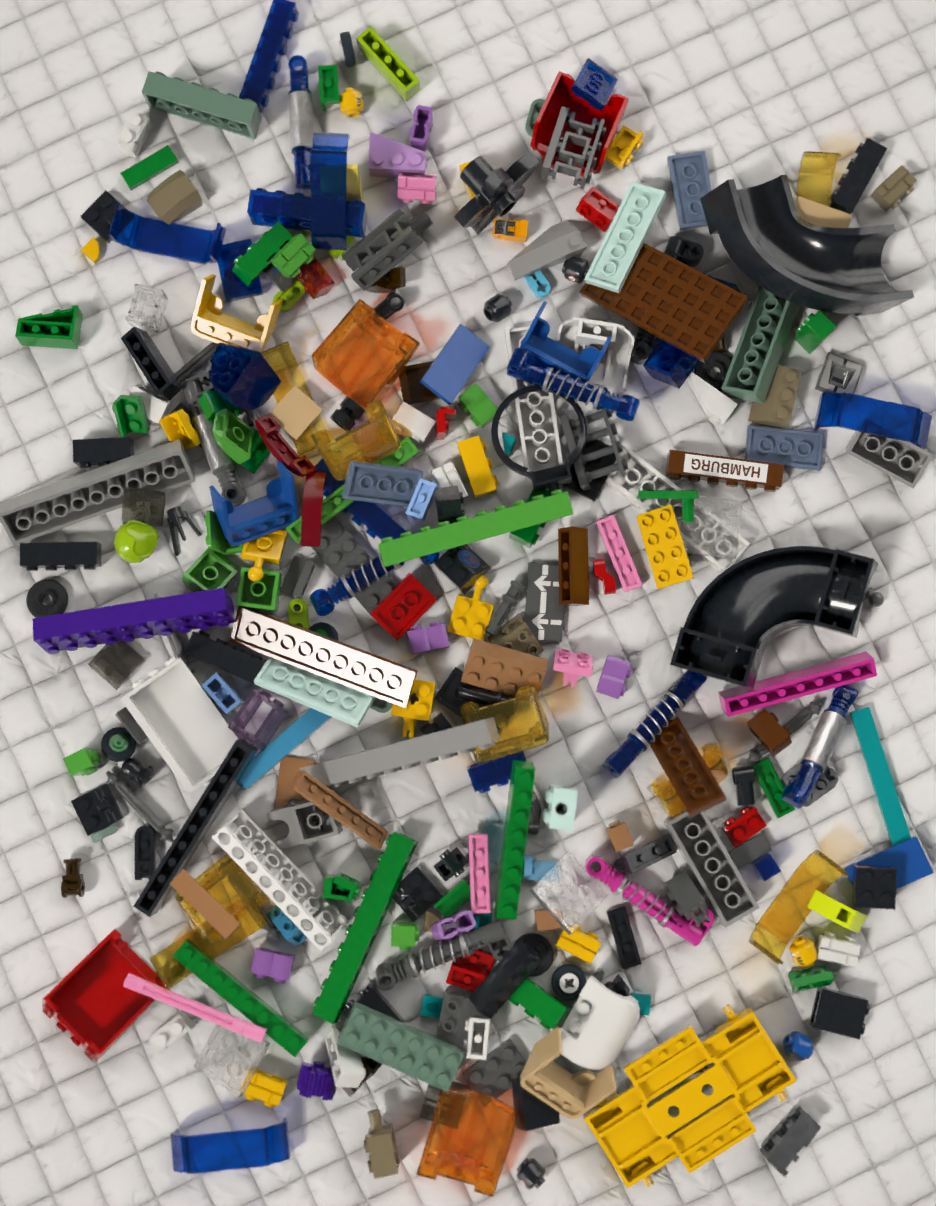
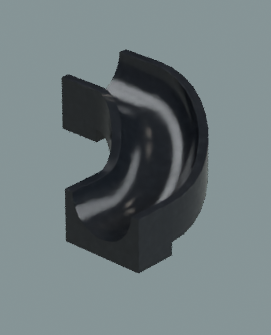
M780 175L766 183L738 190L734 179H729L700 198L710 235L719 234L722 245L737 267L756 284L782 299L815 310L854 314L856 317L882 313L914 298L913 290L898 291L887 282L882 271V250L890 235L896 232L894 224L861 228H831L808 223L797 213L787 175Z
M813 546L777 548L743 559L718 575L697 598L688 614L684 627L680 629L670 665L743 687L754 688L767 644L775 635L786 629L797 626H815L857 638L862 606L871 578L877 570L878 563L873 558L838 549L833 550Z

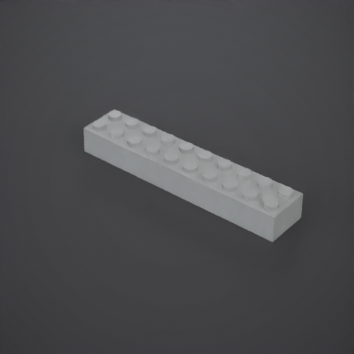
M180 439L0 502V521L13 545H17L195 482L194 470Z
M494 717L309 765L299 768V770H305L322 784L332 789L348 784V782L349 784L366 779L365 776H367V779L378 777L384 774L383 771H385V774L402 770V766L404 770L421 765L420 761H422L423 765L439 760V756L443 760L458 755L457 752L459 751L460 755L475 751L476 747H479V750L495 746L494 742L500 739Z

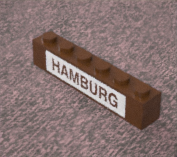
M669 450L665 475L670 476L669 478L674 480H681L682 477L689 478L688 481L690 482L704 480L712 485H718L720 482L726 483L728 487L743 485L746 489L756 490L758 487L764 488L766 492H775L782 487L784 464Z

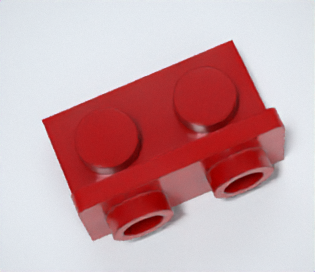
M592 187L581 198L576 212L603 232H606L619 209V205Z
M446 406L440 407V410L436 411V440H444L445 434H448L449 421H454L456 409Z
M748 805L739 811V816L736 818L732 816L723 822L725 825L721 829L735 848L767 826L755 806L750 807Z

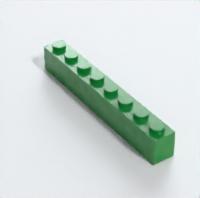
M513 760L494 905L496 917L499 919L516 920L536 770L533 763L528 761Z
M187 938L174 953L173 957L252 1023L267 1029L266 1034L293 1057H296L308 1042L306 1035L190 939Z

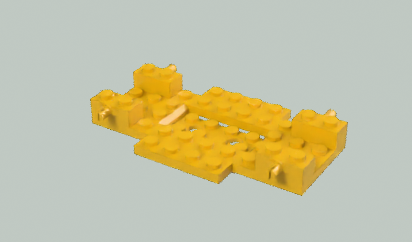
M728 1004L722 1008L728 1017L727 1021L716 1028L718 1032L704 1041H700L691 1025L626 1065L623 1068L632 1081L633 1086L619 1095L617 1092L613 1093L584 1113L586 1123L627 1189L642 1179L647 1187H650V1184H654L650 1174L676 1157L680 1158L690 1174L757 1131L746 1114L747 1112L775 1094L778 1095L781 1102L785 1101L781 1093L785 1099L788 1098L783 1089L797 1080L750 1007L741 1013L735 1014ZM712 1062L715 1063L714 1066L707 1068L703 1073L699 1074L693 1079L688 1080V1082L682 1085L681 1087L672 1090L670 1094L666 1095L660 1100L655 1101L654 1104H652L651 1106H647L649 1101L653 1100L660 1094L664 1093L671 1087L686 1079L687 1077H689L696 1071L700 1070L707 1064H711ZM705 1084H710L713 1087V1092L710 1095L702 1093V1087ZM670 1106H677L679 1108L677 1116L672 1117L668 1114Z

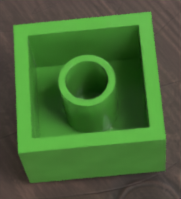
M241 567L236 606L277 612L283 574L276 571L263 570V578L258 582H254L248 577L250 568Z

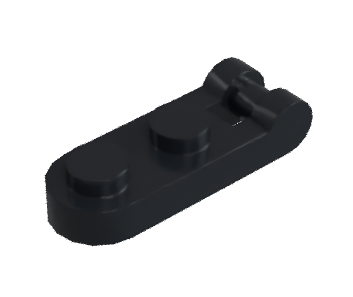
M145 825L140 826L135 832V880H142V878L150 880L156 870V834L151 826ZM142 865H148V870H142Z

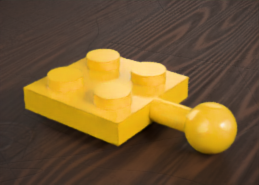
M278 530L244 543L241 559L255 561L254 567H251L248 571V577L251 581L258 582L263 578V570L261 569L263 562L280 564L288 536L287 531Z
M482 575L475 582L472 599L457 595L447 632L484 641L486 636L484 630L490 622L494 605L480 601L482 590L489 583L486 575Z

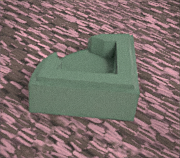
M112 825L90 837L93 842H98L116 833L118 830L115 825Z

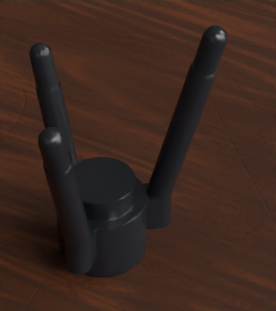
M180 506L173 507L167 511L169 517L167 521L175 556H178L174 526H177L183 541L186 540L181 526L185 522L184 519L195 533L201 536V533L191 521L187 512L182 511Z

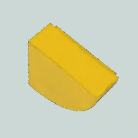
M92 237L81 249V252L95 264L100 258V246L97 240Z

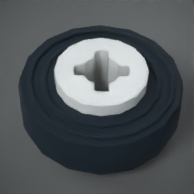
M349 32L340 33L341 41H339L342 60H345L347 67H352L356 65L355 58H357L354 39H351Z
M572 964L558 967L553 973L551 980L553 991L563 1000H574L580 997V993L587 982L583 971Z

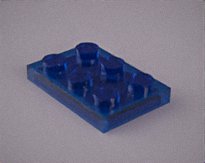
M587 58L570 90L576 96L586 100L593 108L602 111L618 79Z
M251 238L214 246L226 302L263 295L260 277L248 287L232 271L235 265L234 260L241 254L244 256L247 253L246 250L253 244Z

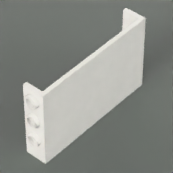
M173 656L164 662L166 666L160 670L157 667L149 672L148 675L150 677L144 681L139 679L131 685L133 688L123 694L120 699L186 791L191 793L202 784L206 786L210 783L233 744L239 739L181 657L175 658Z

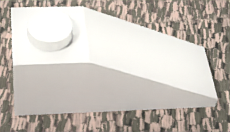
M690 372L686 379L706 416L709 417V421L713 424L722 426L738 404L699 376Z
M332 1025L325 1037L335 1086L358 1088L366 1074L362 1060L355 1051L338 1044L340 1031L336 1026Z

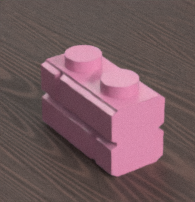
M399 173L397 199H402L404 203L420 200L422 204H431V201H435L437 175Z

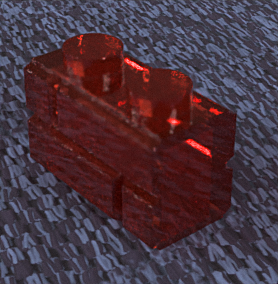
M315 256L308 264L304 263L300 267V273L295 276L313 299L327 295L335 285L333 279Z

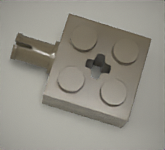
M380 1109L368 1111L371 1128H369L364 1140L365 1152L370 1154L368 1160L369 1172L373 1173L374 1179L398 1174L400 1161L392 1123L382 1125Z

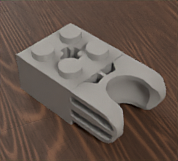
M309 800L279 807L267 813L270 821L282 820L289 826V834L276 842V846L280 850L336 836L343 831L341 823ZM317 815L320 818V821L318 822V820H314V816Z

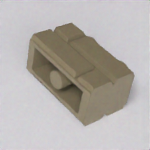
M901 165L873 191L871 198L876 203H879V206L884 211H887L890 207L894 209L901 203L900 198L903 195L907 197L915 189L913 186L917 179Z

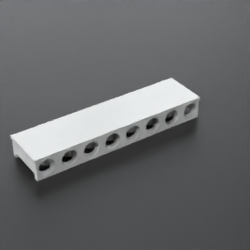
M530 326L514 329L505 328L504 333L513 392L531 385H543L545 376L521 364L516 358V353ZM536 391L516 398L514 403L523 466L528 468L527 472H535L563 465L553 393Z
M630 450L624 457L629 468L626 470L627 476L623 477L619 470L611 473L605 483L643 513L667 505H673L684 545L720 573L733 566L750 543L695 500L694 522H682V499H638V491L681 489Z
M243 810L231 818L212 836L321 952L334 940V937L348 922L327 898H322L323 894Z

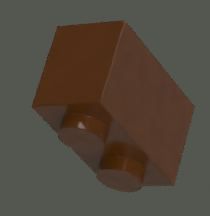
M763 709L749 720L747 725L751 733L775 757L792 743L790 737L792 734L786 726L782 727L778 723L779 720L773 712L769 713L766 709Z

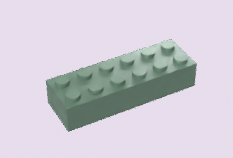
M158 71L155 73L148 72L142 89V94L149 108L251 139L256 138L262 118L257 104L251 99L243 100L231 93L226 95L220 93L217 89L203 88L198 83L191 82L190 84L178 77L170 78Z
M759 286L721 389L730 398L764 404L799 305L782 299Z
M356 1001L338 1037L339 1045L448 1092L464 1056L462 1048Z

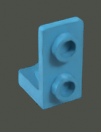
M524 855L521 880L556 882L557 863L532 861V855Z
M277 905L267 913L287 941L299 947L308 938Z

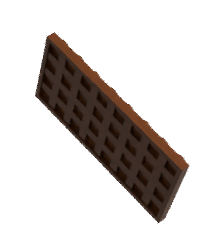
M643 243L620 293L585 283L580 290L581 296L704 363L748 301V296Z

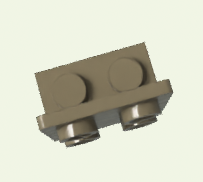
M518 615L500 627L495 637L491 635L487 637L492 644L534 656L544 651L527 624Z

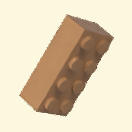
M473 638L461 682L535 703L546 674L548 659Z

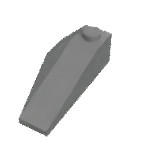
M568 221L548 228L507 264L514 279L517 280L563 263L572 256L579 257L587 246L580 230Z

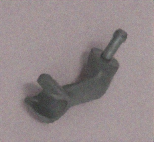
M533 791L531 807L534 817L533 823L528 825V834L537 835L542 809L536 793Z

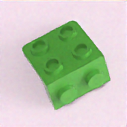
M212 510L206 511L205 525L207 527V535L205 540L208 548L224 555L241 553L244 544L238 546L231 545L223 533L215 512Z

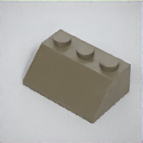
M777 366L764 404L752 402L748 421L786 429L790 425L802 370Z

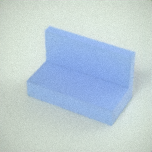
M420 478L406 514L414 520L420 519L425 521L435 497L434 488H439V485Z

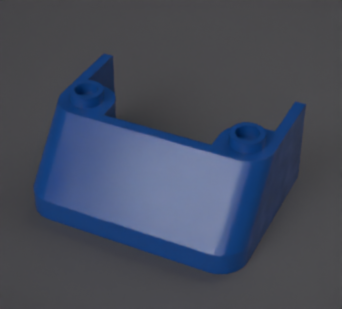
M544 301L516 353V358L521 364L545 377L549 368L554 369L552 378L560 370V385L564 378L570 374V388L574 381L580 377L579 392H581L583 386L590 380L612 337H607L601 350L593 346H587L581 354L547 337L550 332V325L547 321L540 318L547 304ZM559 373L553 380L556 383L559 381ZM569 376L562 385L568 388ZM579 379L572 389L573 392L578 390Z
M280 461L277 462L279 478L268 483L266 487L267 495L233 507L229 499L223 498L213 485L209 486L215 515L226 539L231 545L238 546L288 527L299 518L294 478Z

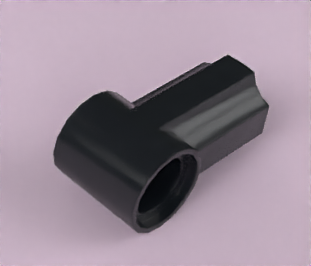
M391 292L383 301L371 309L368 314L376 325L379 326L404 307V300L398 293ZM394 297L399 298L397 306L390 305V301Z
M753 766L732 768L733 783L736 786L737 805H754L753 784L755 783Z

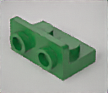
M120 395L114 401L112 410L115 413L117 428L121 437H126L129 432L147 433L150 430L142 396Z
M341 872L335 876L333 883L337 884L336 888L344 892L350 890L346 902L350 903L352 899L356 900L361 891V887H359L360 881Z
M826 965L788 973L793 993L828 986L834 980L832 971H828Z

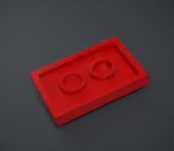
M408 573L370 612V615L398 641L437 599L411 573Z

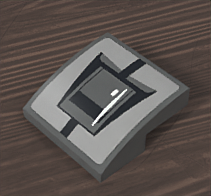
M828 352L815 389L851 402L864 365Z

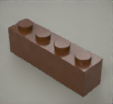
M559 528V605H589L588 528Z

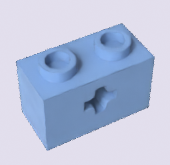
M215 673L201 685L227 715H231L244 703L242 698L220 673Z

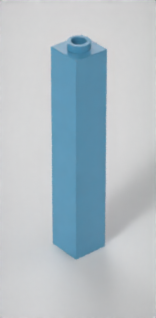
M309 709L254 756L237 784L241 788L249 789L332 717L315 709Z

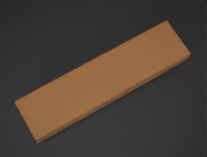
M185 869L170 883L225 939H228L241 925Z

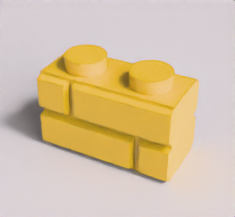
M573 922L570 925L565 923L555 942V946L591 964L601 945V941L598 940L599 936L590 931L587 934L580 931L581 927Z
M251 1067L241 1093L245 1094V1098L248 1100L256 1101L258 1099L264 1101L263 1104L267 1107H278L288 1080Z

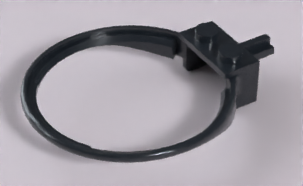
M531 385L516 390L500 404L492 421V443L498 457L509 469L532 481L534 492L548 488L549 495L551 496V492L560 490L559 485L572 482L570 468L584 449L587 438V424L579 404L570 395L566 399V392L560 389L558 395L570 403L578 416L580 423L579 441L574 451L567 458L569 462L535 472H527V467L515 463L503 451L498 438V424L504 409L513 400L526 393L543 391V385ZM550 386L548 392L556 394L557 388Z

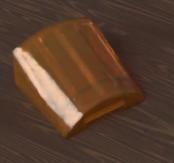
M359 299L312 354L314 368L326 380L356 403L374 412L418 349L420 343L406 332L404 334L377 315L375 309Z
M449 1088L448 1092L440 1089L416 1175L436 1180L437 1175L474 1185V1192L493 1197L513 1140L517 1111L504 1102L480 1092Z

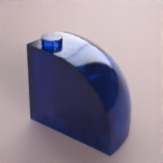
M219 342L210 359L212 364L211 370L208 371L210 382L217 393L235 407L244 410H253L261 407L270 399L281 383L280 378L258 351Z

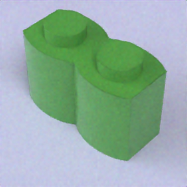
M476 383L458 397V406L464 413L467 411L472 416L470 420L476 427L480 426L483 429L493 420L498 408Z

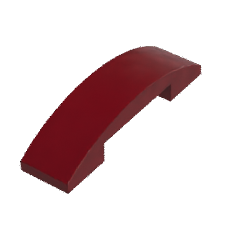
M270 414L255 420L258 432L269 451L290 472L304 477L317 470L305 455L299 457L279 433L281 426Z
M313 472L306 475L302 506L301 546L321 547V523L326 472Z

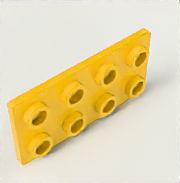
M667 505L637 515L636 518L657 588L661 589L693 579V572L673 505Z

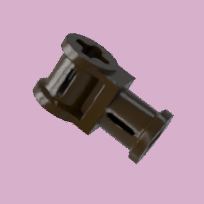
M81 858L63 860L66 866V875L62 876L61 884L63 898L72 895L83 897L85 894L83 874H80L79 868Z

